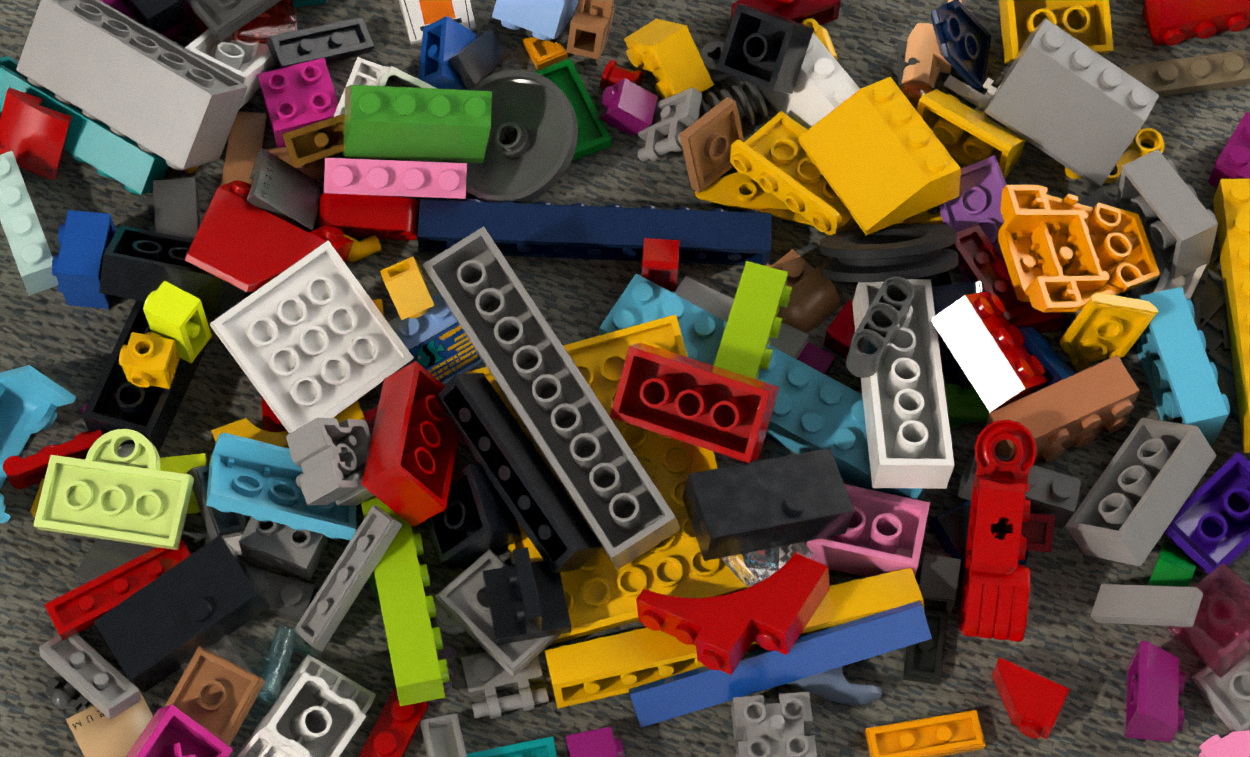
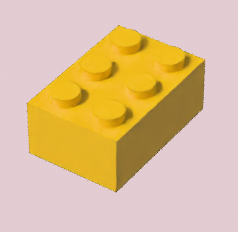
M999 0L1004 64L1014 62L1028 36L1045 18L1099 55H1105L1114 51L1109 0Z

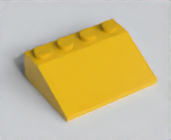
M891 77L859 89L798 137V142L866 236L959 197L961 168Z

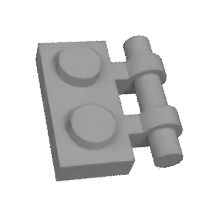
M692 87L656 102L651 126L638 133V136L646 141L645 147L638 150V157L642 162L660 160L671 151H683L679 134L698 120L702 93Z
M487 652L461 658L469 697L484 694L486 701L472 704L475 719L490 716V719L502 717L501 713L520 708H523V711L535 709L534 705L549 702L546 687L531 690L529 683L543 680L538 656L514 677ZM518 686L519 693L500 698L497 697L496 691Z

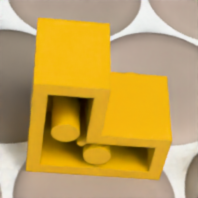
M655 19L624 38L628 47L626 53L630 62L636 68L653 73L657 81L655 84L656 91L662 99L692 87L702 93L714 85L687 25Z

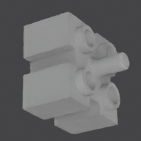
M315 418L286 435L291 459L294 464L302 467L303 473L296 477V484L301 489L307 505H329L335 501L337 506H357L375 496L361 485L371 442V434L366 420L346 419L338 423L336 418Z
M809 692L779 694L777 703L765 704L764 695L733 697L731 715L734 740H744L738 741L736 757H817L815 735L805 736L810 735L813 722Z

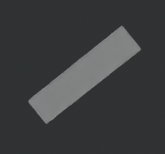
M688 277L683 279L674 292L677 296L726 322L728 321L734 302L733 298ZM782 322L778 339L771 338L769 345L797 359L809 342V334Z
M373 504L293 631L313 648L323 651L403 524L383 508Z

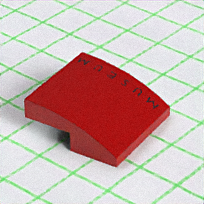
M9 87L0 118V154L13 151L18 166L54 181L59 172L72 116L41 106L42 98Z

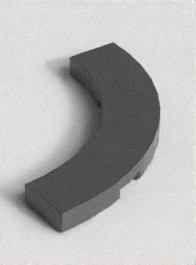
M1218 247L1212 254L1210 263L1206 266L1193 293L1194 322L1197 330H1201L1205 336V352L1209 362H1213L1217 368V384L1221 394H1225L1228 398L1230 416L1240 424Z

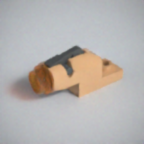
M918 23L910 33L907 42L901 43L897 47L898 86L913 107L917 108L922 95L934 90L939 73L950 74L951 65L940 54L932 24Z

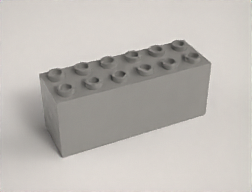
M41 0L16 71L28 77L27 81L29 83L55 93V98L59 101L77 106L82 109V113L86 117L104 122L110 126V130L113 133L129 137L138 143L140 149L148 153H156L166 159L168 166L177 170H185L219 160L248 87L100 0Z

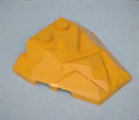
M1006 185L1002 189L1000 211L1004 223L998 230L997 239L1018 300L1031 302L1033 308L1043 313L1076 312L1083 309L1091 296L1096 292L1117 295L1153 281L1160 275L1139 214L1099 202L1094 208L1077 203L1078 196L1067 194L1064 199L1046 194L1048 188L1040 185Z

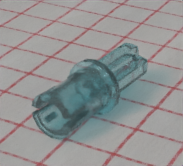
M279 627L276 630L269 653L262 658L264 667L260 677L266 682L257 696L260 699L266 701L278 700L285 673L291 670L289 661L297 640L295 630L291 628Z

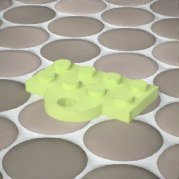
M130 429L113 430L105 433L93 443L86 455V459L50 455L33 526L45 531L178 550L195 478L189 474L161 471L160 457L156 447L141 433ZM127 440H133L135 443L133 453L128 457H119L118 450L120 445Z

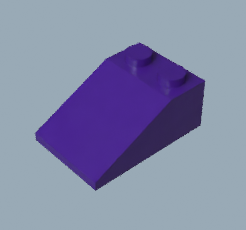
M1239 452L1231 457L1185 501L1164 532L1169 539L1212 579H1215L1250 550V462Z

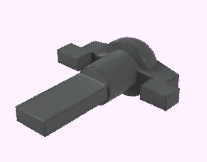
M51 677L46 682L49 687L45 691L58 709H68L77 712L82 706L87 708L91 704L83 695L75 700L74 698L79 691L69 682L61 690L58 689L61 686L60 682Z

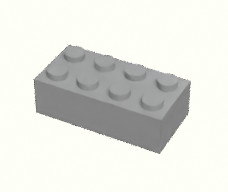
M1141 418L1065 527L1085 555L1141 567L1217 455L1198 426Z

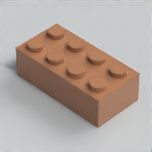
M1118 355L990 412L986 426L997 420L1008 419L1021 423L1030 430L1036 441L1037 454L1034 463L1043 459L1046 462H1050L1059 458L1065 452L1064 449L1075 444L1079 448L1086 446L1101 432L1107 430L1109 433H1114L1123 428L1128 423L1127 420L1131 410L1134 408V403L1140 390ZM1001 440L995 447V453L1011 458L1014 454V445L1010 440Z

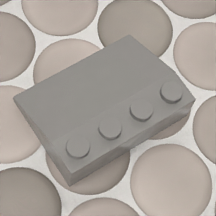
M1045 18L1028 36L984 112L1099 189L1146 121L1160 95Z

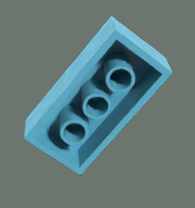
M1182 287L1141 295L1139 300L1151 302L1157 308L1158 313L1134 343L1161 421L1198 426L1210 445L1214 444L1230 414V405L1227 396L1221 394L1219 390L1217 368L1213 362H1209L1205 352V336L1201 330H1197L1195 325V312L1192 301L1185 298Z

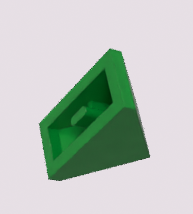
M1164 542L1147 585L1188 587L1197 564L1179 547Z

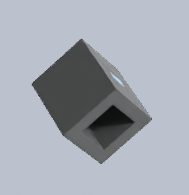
M944 552L924 553L918 578V586L924 599V608L952 613L956 601L961 559L952 558L950 554Z

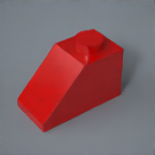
M999 657L992 677L1011 723L1018 726V730L1030 738L1038 739L1042 737L1047 739L1069 692V688Z

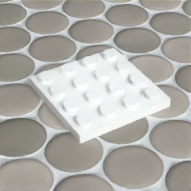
M326 241L209 324L289 434L315 418H333L384 381L385 378L414 359L329 241Z

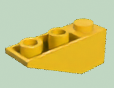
M413 256L380 271L401 320L408 317H420L430 307L435 306L420 266Z

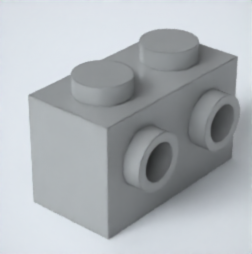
M251 517L239 540L242 555L310 581L328 545L327 536L309 530H295L288 525L272 521H258Z

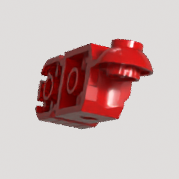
M1008 419L997 420L987 425L978 435L974 447L977 467L971 496L965 569L959 611V630L964 636L969 637L978 636L979 638L987 639L993 637L997 640L1008 639L1009 641L1022 642L1027 624L1030 569L1025 565L1018 564V560H1024L1027 541L1026 537L1021 535L1022 522L1029 521L1031 502L1026 499L1025 492H1029L1028 475L1030 468L1034 464L1037 451L1036 441L1030 430L1021 423ZM1007 439L1014 445V454L1008 460H999L995 455V447L998 442ZM1000 519L1005 523V528H999L998 532H995L992 529V524H997Z

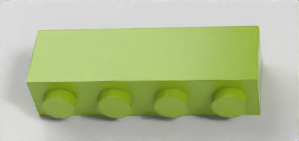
M746 261L713 366L757 380L759 379L761 369L768 371L773 355V349L768 348L771 338L778 339L783 318L778 317L780 307L787 308L791 297L792 287L787 286L788 272Z

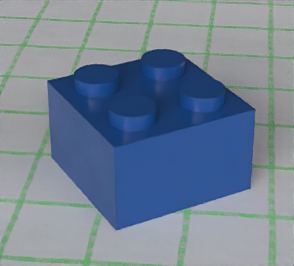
M68 210L66 222L61 223L59 226L58 242L61 244L59 255L55 254L53 256L52 275L57 277L58 290L63 293L67 305L110 308L112 295L99 293L103 256L116 233L111 214Z

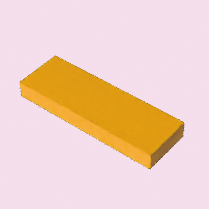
M977 710L865 729L870 757H940L982 750L986 746Z

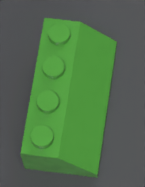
M368 85L345 87L343 158L483 163L491 129L492 91Z

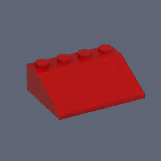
M1145 0L1141 12L1154 46L1161 44L1172 46L1179 44L1184 39L1194 37L1205 39L1217 32L1226 30L1238 32L1250 26V0Z

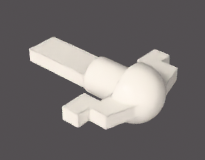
M949 75L943 84L947 89L977 106L975 111L985 113L986 107L997 88L992 86L994 80L989 77L983 84V88L987 89L985 95L952 75Z

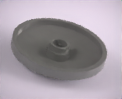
M507 70L492 74L477 82L469 90L492 91L491 129L483 163H467L466 191L483 202L500 203L505 200L521 204L529 202L551 189L564 175L573 159L578 139V124L574 108L570 100L556 84L535 72Z

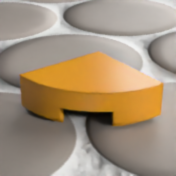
M535 37L523 39V45L537 70L568 58L567 50L558 42L553 43Z

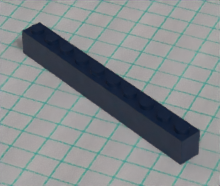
M432 198L430 200H420L417 239L419 253H442L484 226L503 256L643 261L644 238L680 240L679 263L745 265L746 261L765 266L770 262L772 213H762L758 210H748L745 212H728L724 209L699 211L687 207H679L673 210L657 209L653 206L623 208L615 204L597 207L587 206L582 203H573L571 205H553L549 202L521 204L510 200L496 203L482 202L478 199L448 201L444 198Z

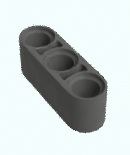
M891 277L886 279L854 333L846 359V367L853 375L861 378L874 375L904 324L914 296V287L905 278Z

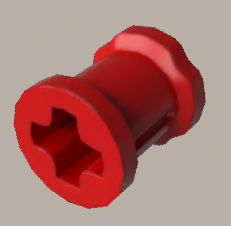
M611 59L603 71L600 88L606 89L608 86H612L624 78L641 86L644 74L639 70L633 72L617 65V61Z

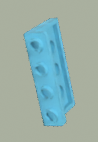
M221 433L218 436L209 464L206 506L214 507L221 512H235L251 516L258 521H272L288 525L295 530H309L321 533L332 539L351 540L357 529L356 506H337L335 501L329 505H307L301 489L296 484V477L303 473L302 467L294 464L290 456V449L229 433Z

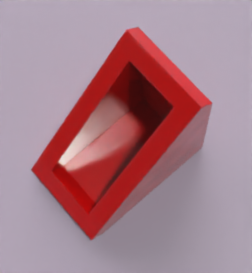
M644 238L641 276L668 291H676L680 240Z

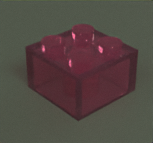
M1224 563L1194 586L1203 593V597L1193 627L1167 626V629L1220 678L1250 654V587Z

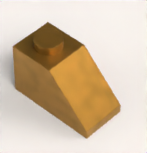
M345 113L282 134L294 168L344 151Z

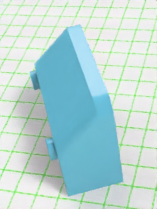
M30 365L0 373V489L7 478L3 470L4 461L10 456H19L31 434L37 433L40 430L46 431L51 427L57 417L55 412L57 407L72 404L76 399V396ZM1 493L0 524L7 523L11 517L4 512L6 505L3 504L4 495Z

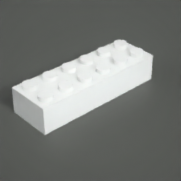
M908 279L914 287V296L907 318L877 372L870 377H860L872 488L946 489L955 465L938 333L930 320L935 316L931 279ZM858 282L852 302L855 332L884 282Z

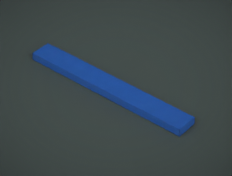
M919 600L801 636L797 639L788 655L764 648L746 653L732 675L703 666L631 688L629 693L640 728L733 700V697H743L927 641L932 639L923 606Z

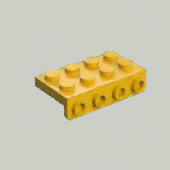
M782 111L745 142L737 139L731 144L730 163L734 168L756 181L765 192L772 193L783 201L792 212L802 215L818 231L825 232L827 235L837 234L847 230L856 222L798 142V137L805 133L807 129Z

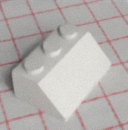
M814 33L812 34L793 94L771 91L758 86L763 96L777 113L782 111L807 130L860 89Z

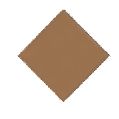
M728 97L679 134L691 188L699 193L733 167L730 163L731 144L737 139L744 142L736 101Z
M198 646L165 706L174 705L230 746L266 681Z

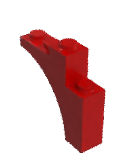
M794 553L792 558L782 568L765 580L744 590L717 597L682 598L659 594L643 588L636 599L639 622L653 631L660 630L672 635L686 645H695L697 659L705 667L732 675L753 641L766 650H775L788 655L830 589L829 566Z

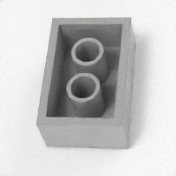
M1157 149L1123 165L1116 202L1119 204L1120 209L1139 214L1151 250L1154 249L1161 255L1165 268L1170 273L1169 277L1171 280L1180 276L1185 277L1205 264L1208 266L1218 222L1214 213L1209 209L1206 210L1198 200L1194 188L1189 184L1186 185L1178 175L1174 163L1171 160H1166ZM1174 249H1175L1173 261L1170 262V263H1168V262H1169V259H1170V257H1171V255H1172V253H1173V251H1174Z

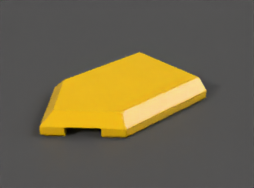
M1096 292L1091 296L1062 336L1060 345L1064 352L1069 355L1072 365L1078 372L1090 368L1091 362L1107 357L1112 358L1116 355L1122 358L1138 340L1156 316L1158 310L1149 301Z

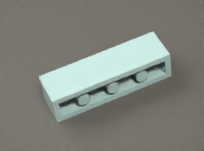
M13 151L1 154L0 221L21 278L30 296L58 286V280L56 276L52 275L53 257Z

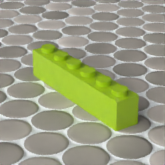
M373 496L361 503L364 518L373 504H375L403 524L374 569L399 705L401 707L445 698L443 683L450 682L446 659L438 660L436 650L443 649L440 628H432L430 618L437 617L433 595L425 596L424 587L431 585L427 564L419 565L417 556L424 555L420 533L413 534L412 527L408 522L394 513L391 508L376 496Z

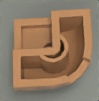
M793 249L772 266L768 263L765 265L788 272L787 286L792 287L791 297L787 308L780 307L778 317L783 318V323L807 333L815 329L840 308V297L832 281L822 275V269L819 266L812 268Z

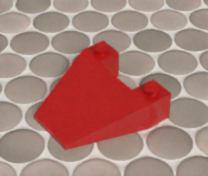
M235 180L217 188L185 261L246 292H255L326 241L331 243L346 264L354 241L343 236L344 233L340 229L328 225L307 232L246 201L251 185Z

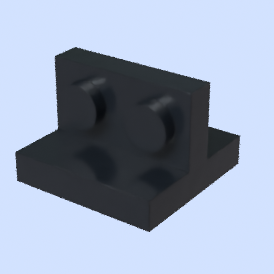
M528 547L513 550L512 564L507 565V567L483 571V581L496 645L571 633V622L560 573L553 574L544 560L531 562Z

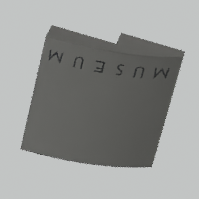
M262 148L258 152L249 177L253 180L246 201L307 232L312 231L320 203V183Z

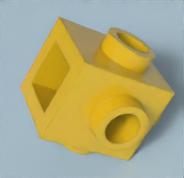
M132 332L128 345L124 344L119 355V365L122 366L127 381L143 388L156 386L170 389L180 361L175 341L153 332L145 334Z

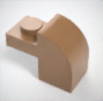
M578 0L577 12L570 24L566 53L600 59L613 22L615 8H613L614 0Z

